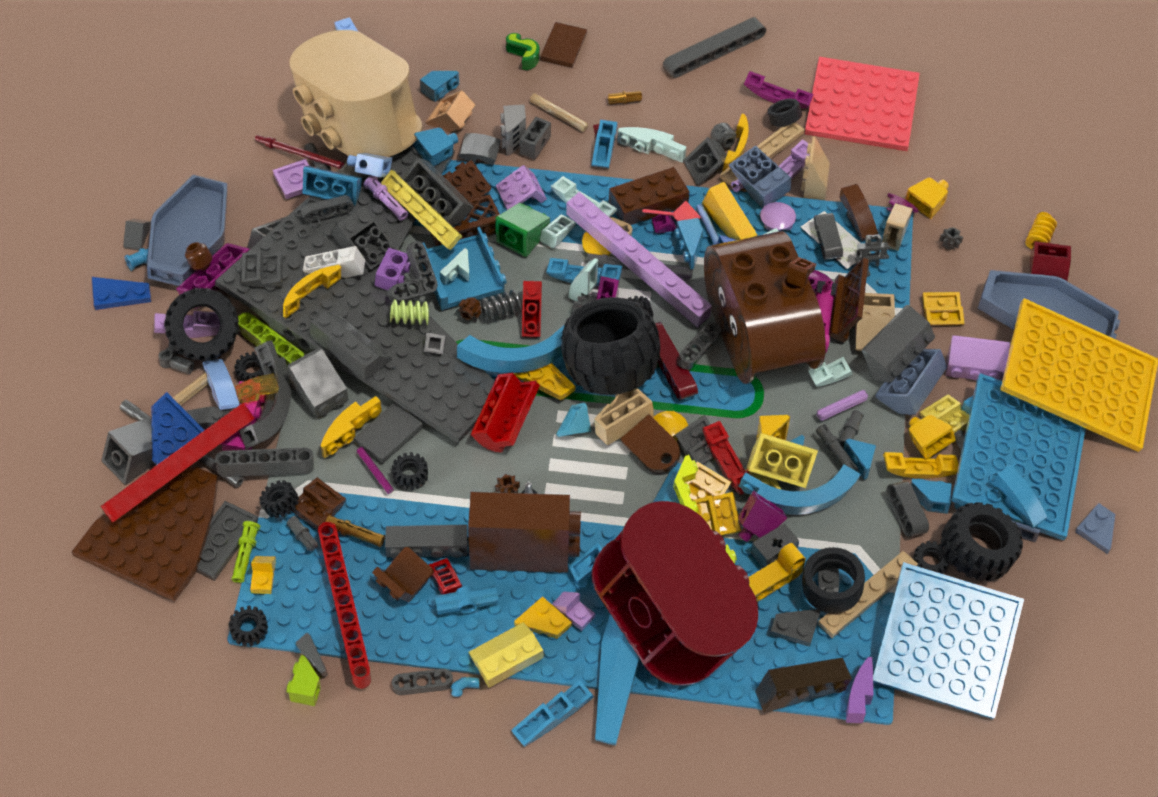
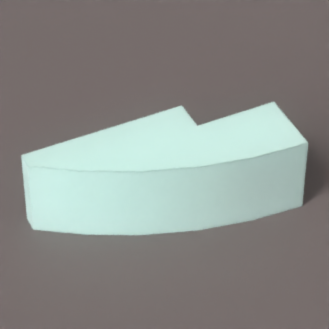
M595 258L588 262L576 276L570 286L568 298L578 301V296L587 297L595 287L598 277V259Z

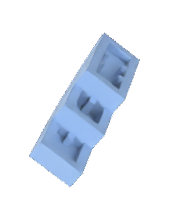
M222 358L203 361V368L207 374L208 383L212 388V396L219 409L224 410L239 406L235 388Z

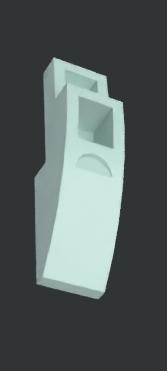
M639 127L618 129L617 142L645 154H649L652 150L681 163L686 158V146L674 142V135Z

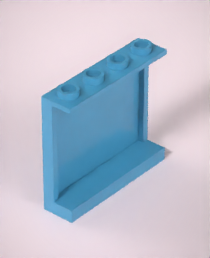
M477 227V235L460 239L451 250L447 249L444 245L427 249L423 242L437 280L438 287L434 294L441 310L458 306L462 299L466 300L467 297L479 300L505 292L504 284H507L504 273L501 274L500 264L498 260L494 259L493 248L488 246L487 235L482 233L480 227ZM466 248L468 250L469 281L458 274L453 281H449L445 285L440 280V271Z

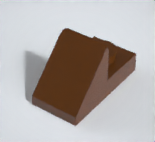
M800 257L789 263L787 282L805 288L809 275L815 270L816 263Z

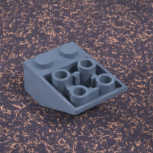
M756 145L729 164L730 169L751 198L762 208L769 203L775 202L791 190V177Z

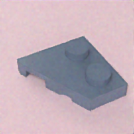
M1098 503L1077 527L1075 532L1108 554L1112 544L1115 514Z

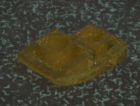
M274 373L258 376L235 386L239 403L258 401L259 395L278 393L279 390Z

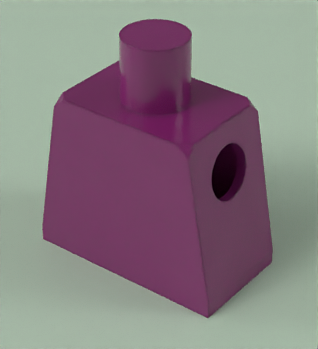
M753 491L739 514L738 519L744 528L738 535L746 542L754 534L761 538L778 528L787 517L781 508Z

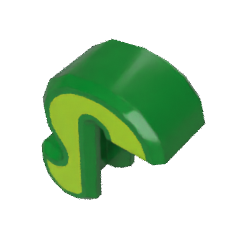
M510 33L506 36V51L523 57L522 70L534 68L540 58L538 42L529 38L521 39V35L518 33Z

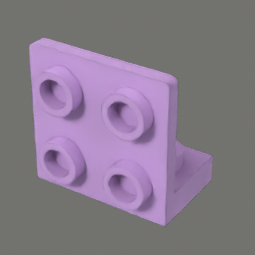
M525 165L496 185L507 210L519 202H525L530 197L533 200L536 198L540 203L547 199L535 174Z

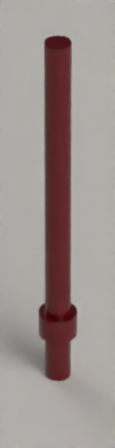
M255 136V141L265 144L266 147L284 150L338 169L344 166L343 162L279 142L275 138Z

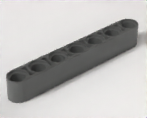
M752 17L667 57L663 62V67L673 78H678L762 38L767 29L756 17Z

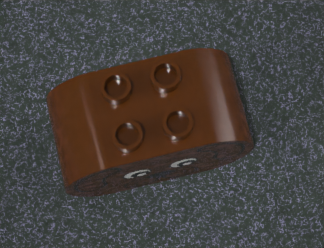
M784 231L710 245L705 250L704 278L708 301L712 305L711 310L715 321L721 327V336L736 374L743 384L751 383L755 373L807 362L812 369H818L823 365L825 359L826 339L824 323L809 280L805 288L787 282L789 263L798 258V254L790 237Z

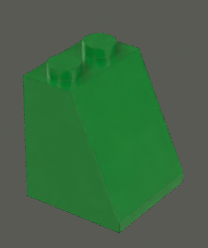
M519 202L495 218L496 242L527 257L540 242L541 232L550 224V217Z

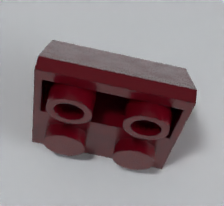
M1035 241L1030 254V274L1056 276L1068 282L1071 246Z

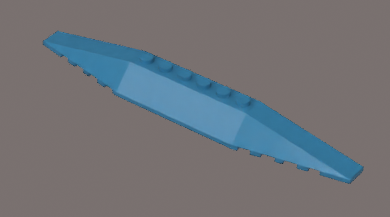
M677 463L671 469L653 502L670 501L680 504L673 485L682 465L681 463ZM611 614L601 645L595 741L616 746L640 658Z

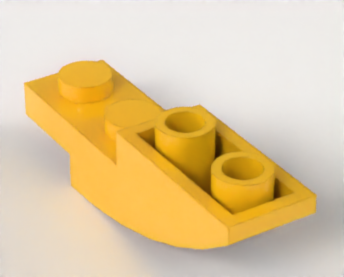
M376 396L362 406L355 401L333 421L321 443V452L324 458L333 455L345 444L351 443L356 436L355 430L361 428L367 421L376 418L382 412L381 401Z

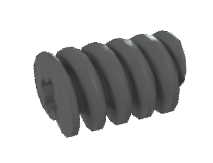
M510 290L509 294L503 292L502 296L496 294L495 298L489 296L488 300L486 298L481 299V310L486 321L488 315L493 320L495 313L500 318L502 311L507 316L509 309L514 314L516 307L522 311L521 300L514 290Z

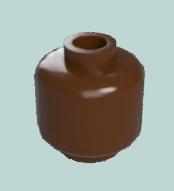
M194 242L186 248L185 258L192 269L205 270L210 266L213 257L204 243Z

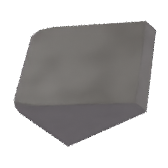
M427 333L424 352L443 355L446 335Z

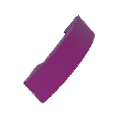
M749 71L744 85L756 95L772 103L784 99H796L799 101L801 108H809L813 97L812 93L798 88L796 93L765 82V76Z

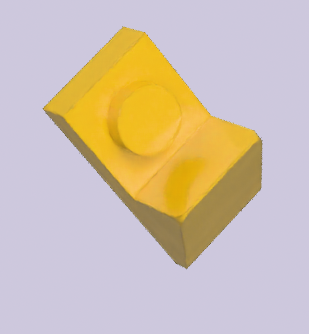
M276 556L254 557L251 562L253 571L251 593L272 594Z

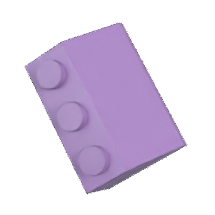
M953 335L946 357V376L977 380L981 373L1002 381L1010 342Z

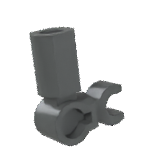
M169 342L168 348L161 351L158 355L160 366L163 368L172 367L175 370L190 375L194 370V362L177 356L179 353Z

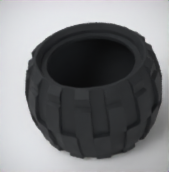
M601 298L577 308L567 318L562 332L561 350L563 360L570 376L578 386H583L584 390L600 395L621 394L642 386L654 375L657 361H659L660 357L659 332L652 316L649 315V312L640 303L626 298Z

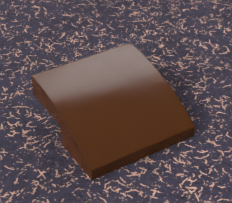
M317 477L303 488V493L299 496L298 505H295V510L291 509V511L318 531L319 526L326 521L328 515L334 517L346 502V498Z

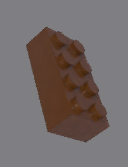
M675 167L609 188V204L617 208L615 214L619 220L633 225L659 215L643 213V209L671 212L680 207L685 201L689 203L690 191Z

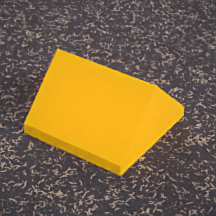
M760 416L756 441L760 433L786 440L790 416Z

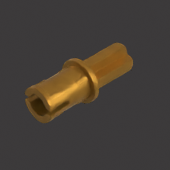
M623 91L621 93L608 94L609 105L616 103L626 104V102L642 100L641 91Z

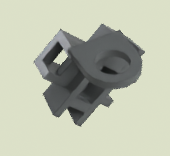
M880 234L866 235V242L857 244L855 261L858 264L863 258L869 260L867 277L871 275L869 262H875L876 266H879V259H889L887 250H890V246L887 242H881Z

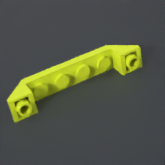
M687 455L674 480L673 488L680 504L691 508L695 512H699L696 502L692 501L689 496L691 494L689 485L685 483L695 479L698 467L695 460H691L690 456ZM727 544L726 552L735 564V561H737L736 554L733 549L730 550Z

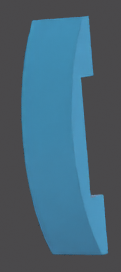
M550 258L546 273L556 279L572 283L584 266L569 265L566 259ZM604 264L603 268H598L597 284L595 286H599L601 276L620 280L622 266Z

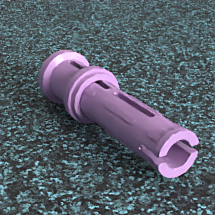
M371 175L365 180L363 186L373 193L375 199H380L400 221L408 216V212L388 193L387 187L382 185L376 176Z

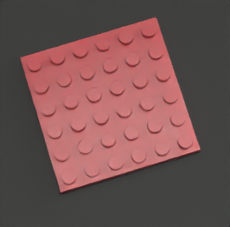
M819 57L812 91L813 97L810 102L804 134L908 151L920 73Z

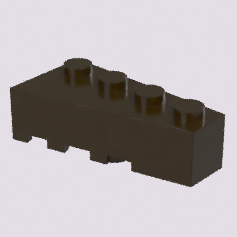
M842 657L769 669L755 690L763 713L832 693H841L847 689L852 678Z

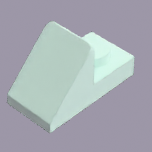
M466 248L440 271V280L445 285L449 281H453L458 274L469 281L468 250Z

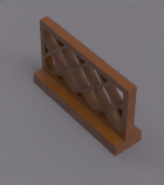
M491 195L467 200L474 208L469 212L465 220L458 223L460 224L459 226L453 227L462 235L460 239L477 235V227H480L482 233H486L487 236L496 234L495 218L500 213ZM489 202L488 207L480 206V204ZM476 210L484 212L482 216L474 214ZM488 213H489V214H492V215H495V216L486 218V216H487ZM471 218L477 220V221L469 222V220H470ZM430 232V235H431V237H432V239H433V242H434V247H435V246H439V245H443V244Z
M863 258L845 277L839 274L835 278L837 286L833 299L829 336L843 343L848 340L849 330L863 316L869 261L866 258Z

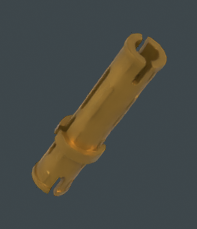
M328 515L325 521L335 524L337 531L341 532V535H349L380 548L385 541V535L354 525L349 520L344 521Z

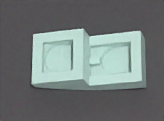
M844 357L828 365L824 362L818 369L808 370L816 387L828 385L853 375Z

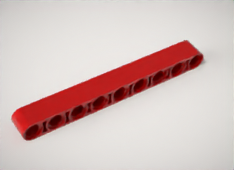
M244 403L240 404L100 507L113 523L255 419V417Z
M324 522L318 528L319 539L352 682L357 688H366L371 683L370 667L337 529L332 522ZM356 655L361 656L360 658H357V659L353 658V657L356 656ZM358 674H366L363 677L357 676Z

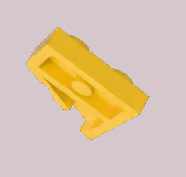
M543 596L514 621L515 626L524 622L528 628L532 629V632L546 634L548 637L558 639L572 626V622Z

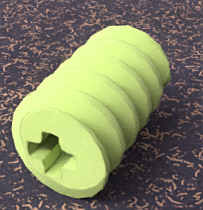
M393 300L390 307V323L393 318H395L396 324H399L400 319H403L404 324L410 319L412 325H414L416 320H418L419 325H422L423 320H425L428 326L429 307L427 302L424 301L421 307L419 301H416L415 306H413L412 301L409 300L406 306L404 300H401L399 305L396 300Z

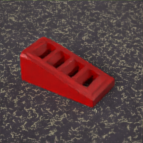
M447 558L429 564L434 570L432 576L441 595L454 593L462 587L458 576ZM444 565L446 566V567H444V568H442V569L435 570V569L438 568V567H441V566H444ZM445 571H448V573H446V574H443V575H440V576L438 575V574H440V573H443V572H445ZM451 577L450 579L442 581V579ZM451 582L454 583V584H451V585L446 586V587L444 586V585L449 584V583H451Z

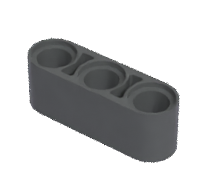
M833 213L814 215V226L823 259L843 257V247Z
M908 481L889 484L886 494L904 534L911 537L927 533L929 531V523L912 485Z

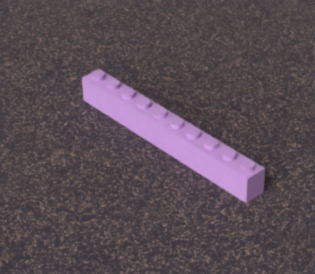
M578 192L566 203V214L697 328L710 317L712 308L710 303L582 193Z

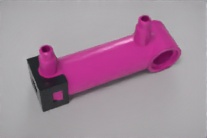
M818 280L814 293L818 300L824 323L826 354L830 340L829 330L837 284L832 283L831 280H827V282Z

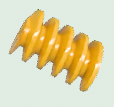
M1039 212L1025 241L1028 248L1032 249L1035 241L1050 243L1057 227V221L1049 213Z

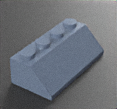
M924 349L891 383H883L875 395L876 398L898 414L916 415L947 368L941 349Z

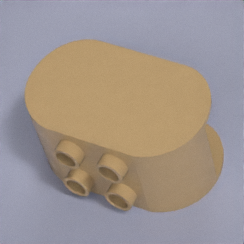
M336 30L320 34L302 43L291 55L290 68L296 86L293 88V94L301 105L304 115L301 117V123L310 136L317 134L329 149L337 148L347 156L368 153L390 157L407 149L417 140L414 133L422 131V122L415 112L408 82L410 70L406 60L364 34L354 30Z

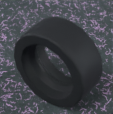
M784 99L772 104L768 108L771 124L776 127H783L798 121L802 116L799 101L796 99Z

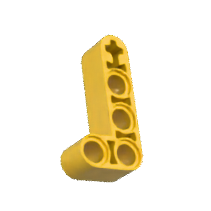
M793 543L785 545L780 550L776 561L749 576V586L753 590L757 602L793 581L803 572L806 558Z

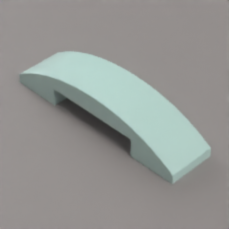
M564 176L551 186V189L565 203L578 192L582 193L577 190L574 182ZM582 193L608 217L617 211V208L604 200L599 203Z

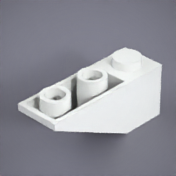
M356 246L306 256L303 272L312 273L325 267L340 265L342 267L341 277H353L363 274L365 259Z

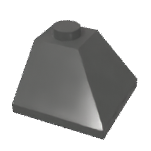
M707 137L683 161L697 185L700 186L725 162L727 154L719 142Z

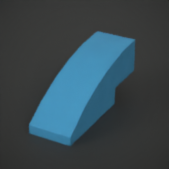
M600 120L592 166L610 167L618 128L617 122Z
M1012 465L997 474L993 483L1007 496L1005 502L1032 529L1046 520L1047 515L1035 493Z

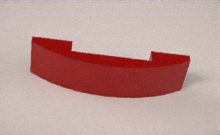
M721 421L703 427L702 430L708 446L723 475L731 482L730 485L739 495L744 494L745 492L738 486L745 473L751 474L743 468L728 441L729 435Z

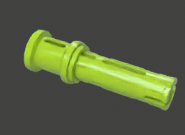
M244 521L242 524L244 529L242 537L238 540L240 548L231 578L236 583L244 582L251 551L257 543L255 539L257 531L260 530L261 526L252 521Z

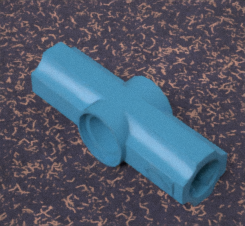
M495 585L477 589L464 586L457 589L454 593L434 596L437 615L455 611L466 614L474 612L477 607L498 604L497 589Z

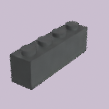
M467 525L386 526V558L391 557L395 559L404 547L412 549L420 558L468 556Z

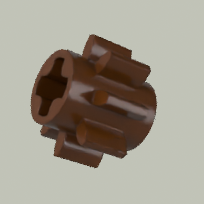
M467 297L466 300L462 299L458 305L460 307L458 311L465 320H473L474 317L478 319L482 313L480 310L482 307L476 298Z
M507 474L497 478V485H495V491H500V493H518L520 488V482H515V475Z

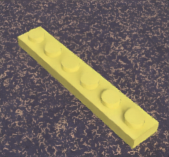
M390 170L381 184L385 185L388 192L447 249L451 250L462 235L395 171Z

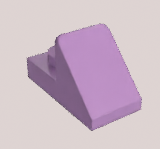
M563 592L552 603L557 610L581 631L595 618V613L580 602L579 593Z

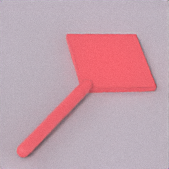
M687 201L674 212L642 210L643 213L673 216L677 221L701 218Z

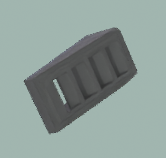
M306 633L295 642V645L323 677H326L328 675L327 669L311 636Z

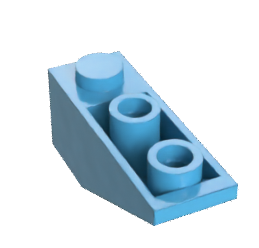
M699 218L677 221V229L674 230L676 240L679 239L680 251H683L685 263L688 262L690 269L695 267L703 241V228Z

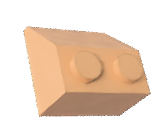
M462 90L439 101L427 119L426 124L435 128H442L447 132L458 131L465 125V120L471 116L475 104Z

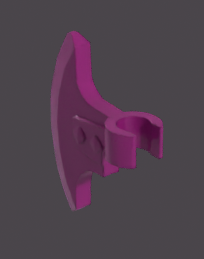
M888 193V197L891 198L889 203L892 207L887 208V210L890 212L895 203L913 208V213L919 211L906 199Z

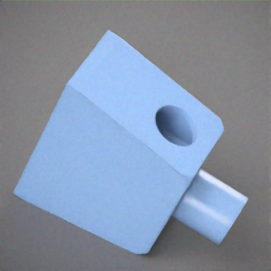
M359 153L357 156L349 155L347 159V166L355 167V172L385 177L391 170L392 157Z

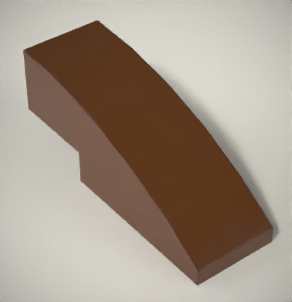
M858 184L841 188L839 198L847 210L846 216L861 241L866 240V235H878L872 213Z

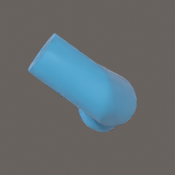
M460 678L451 685V694L459 697L462 696L463 689L479 688L480 678Z

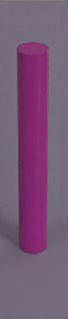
M360 447L357 449L358 455L386 493L391 494L394 491L393 487L364 448Z

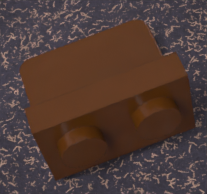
M472 160L466 164L464 162L460 163L455 167V172L451 173L449 171L443 175L466 200L482 197L491 190V186Z
M404 547L386 570L376 567L372 573L377 577L375 581L383 588L387 586L391 590L389 594L398 601L402 599L410 602L432 576L434 570L412 549Z

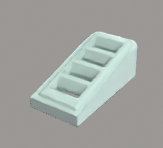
M560 215L542 230L540 241L555 248L573 229L576 222L564 215Z

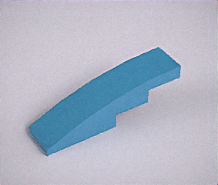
M578 680L566 692L563 693L561 691L546 705L543 702L511 731L522 745L526 747L561 724L594 698V696L582 681Z

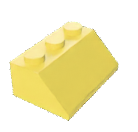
M760 433L752 449L747 468L751 472L806 488L818 450Z
M524 622L468 652L488 688L544 658L541 645Z

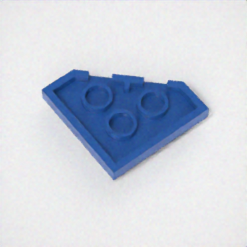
M168 392L151 406L152 461L158 465L204 431Z

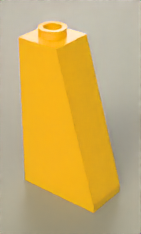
M725 182L709 188L701 204H703L706 212L725 235L735 240L757 236L756 231Z

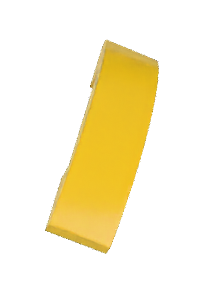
M743 113L736 130V137L740 138L736 152L728 150L722 172L729 168L730 163L744 154L749 127L747 117Z
M334 265L319 269L296 283L284 300L283 317L287 318L300 309V300L320 285L328 289L341 279L342 267Z
M883 453L887 471L902 477L919 479L940 478L955 475L958 471L959 464L956 455L938 454L935 459L928 458L926 460L924 458L903 457V453Z

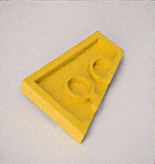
M552 363L532 371L514 373L518 379L524 382L536 380L540 384L539 390L559 400L564 399L576 390V386Z

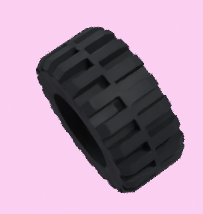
M194 288L180 294L170 304L164 321L165 334L171 346L179 354L193 360H210L221 356L234 344L239 331V318L231 301L223 296L222 293L209 288ZM195 307H208L219 318V331L210 341L196 342L190 339L184 331V318Z
M983 502L965 504L954 512L942 530L941 546L944 547L943 553L945 557L949 558L948 562L954 565L958 572L965 573L966 577H974L978 581L1000 579L1004 574H1007L1020 557L1023 548L1021 532L1018 531L1016 522L1013 523L1012 518L1008 514L1005 515L1002 509H996L988 503L983 505ZM971 534L984 538L993 550L979 545Z

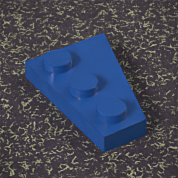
M92 277L95 310L151 302L149 283Z

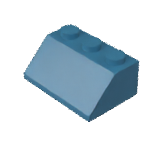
M304 166L302 194L323 199L347 195L351 198L354 206H356L361 191L362 178Z

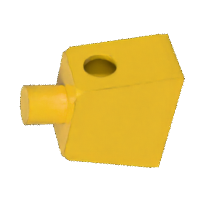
M926 178L908 188L905 199L912 203L922 214L932 219L945 204L949 185L943 179L937 183L932 178Z
M928 415L921 420L918 417H914L909 422L911 426L909 428L911 440L926 460L956 441L952 426L933 415Z

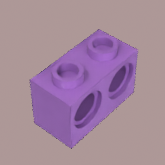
M388 248L375 275L376 287L389 290L392 286L404 282V275L409 273L411 268L407 253Z

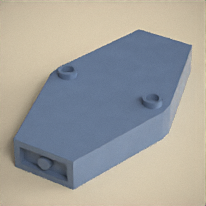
M192 175L154 212L151 219L147 260L149 279L180 286L196 271L190 267L185 258L186 248L191 243H204L212 256L223 247L225 243L228 198L227 183Z
M990 270L978 309L1011 329H1015L1020 303L1025 298L1116 339L1117 334L1114 331H1117L1120 324L1118 319L1119 311L1066 280L1049 275Z

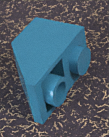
M431 71L420 79V90L436 102L452 89L457 88L459 85V72Z
M924 479L911 480V485L919 503L927 511L948 514L951 504L952 483Z

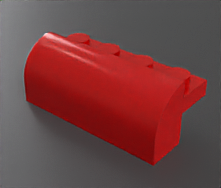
M514 373L498 374L471 432L472 437L484 448L495 452H503L506 446H513L540 384L536 380L520 382Z

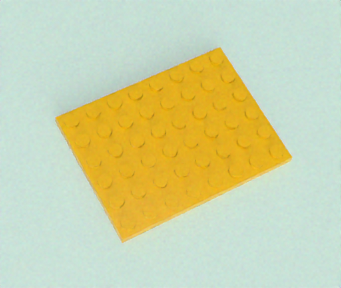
M1024 298L1020 303L1000 390L1139 452L1143 449L1158 358Z

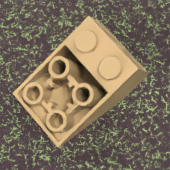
M813 136L812 144L808 143L807 154H810V156L806 155L803 179H806V181L802 180L801 191H804L803 198L825 200L830 163L818 140Z
M865 293L863 316L855 324L856 351H862L895 317L894 294Z

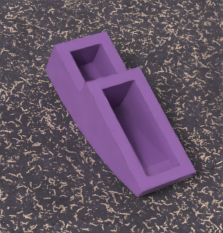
M868 657L855 677L846 709V723L863 724L866 714L865 705H871L874 695L872 657Z

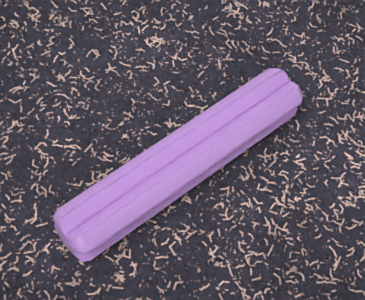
M865 390L858 391L817 410L816 415L820 421H823L866 401L868 394Z

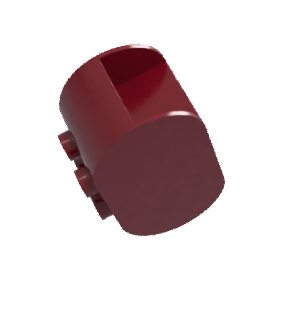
M657 501L639 508L627 520L620 534L599 552L594 561L592 581L598 596L646 669L663 682L673 685H691L703 681L741 649L755 632L758 622V605L755 594L749 586V577L746 571L741 566L734 564L726 552V544L723 537L717 531L711 530L703 517L685 505L670 501Z

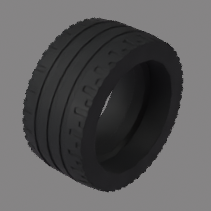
M829 547L818 550L809 557L803 569L802 588L807 601L814 608L825 613H842L854 607L860 600L864 590L865 573L862 563L856 555L846 549ZM837 568L848 573L854 583L850 589L844 592L831 593L819 588L813 581V576L822 569Z

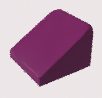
M659 214L652 218L656 233L671 232L676 229L672 216Z

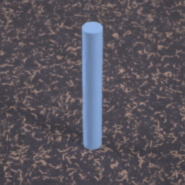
M698 204L696 208L715 245L719 239L703 204Z

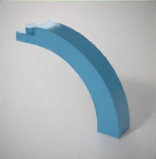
M563 325L546 340L522 348L492 346L469 335L457 345V358L473 367L491 372L520 373L542 368L562 356V332L565 326Z
M843 464L833 479L818 488L807 491H785L769 486L745 473L738 487L747 494H751L753 491L757 492L781 508L785 514L802 515L824 510L840 501L852 489L861 474Z

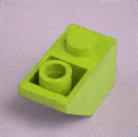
M301 655L299 662L294 664V677L292 681L289 680L287 693H289L291 702L315 706L321 690L320 680L307 658Z

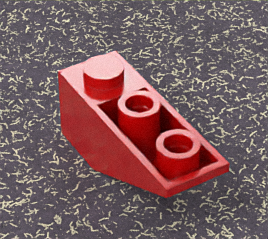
M523 281L522 337L541 336L542 281Z

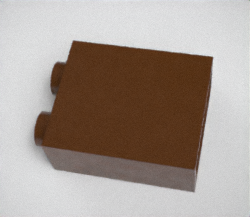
M470 492L468 522L470 570L568 573V557H579L581 511H570V495Z

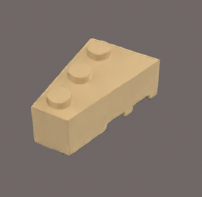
M638 388L616 394L613 402L607 404L594 419L596 435L607 446L623 437L648 414L654 418L653 402Z

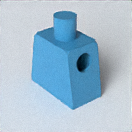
M442 128L414 133L417 139L413 143L414 148L424 160L429 161L433 166L451 157L453 145L458 143V137L455 133L447 135Z

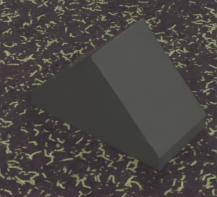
M139 219L126 221L124 249H143L151 227V221Z

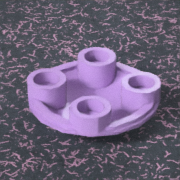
M769 203L761 210L760 217L764 223V228L767 230L775 228L778 230H790L796 220L795 211L785 203Z

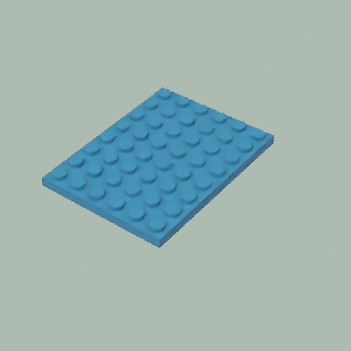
M980 373L977 377L951 501L963 506L968 503L974 504L975 502H983V505L988 503L996 509H1002V512L1005 515L1008 514L1012 521L1029 526L1005 502L1007 496L993 483L999 472L1012 465L1028 483L1047 515L1046 520L1034 528L1039 529L1040 533L1064 541L1068 534L1086 428L1001 391V380Z

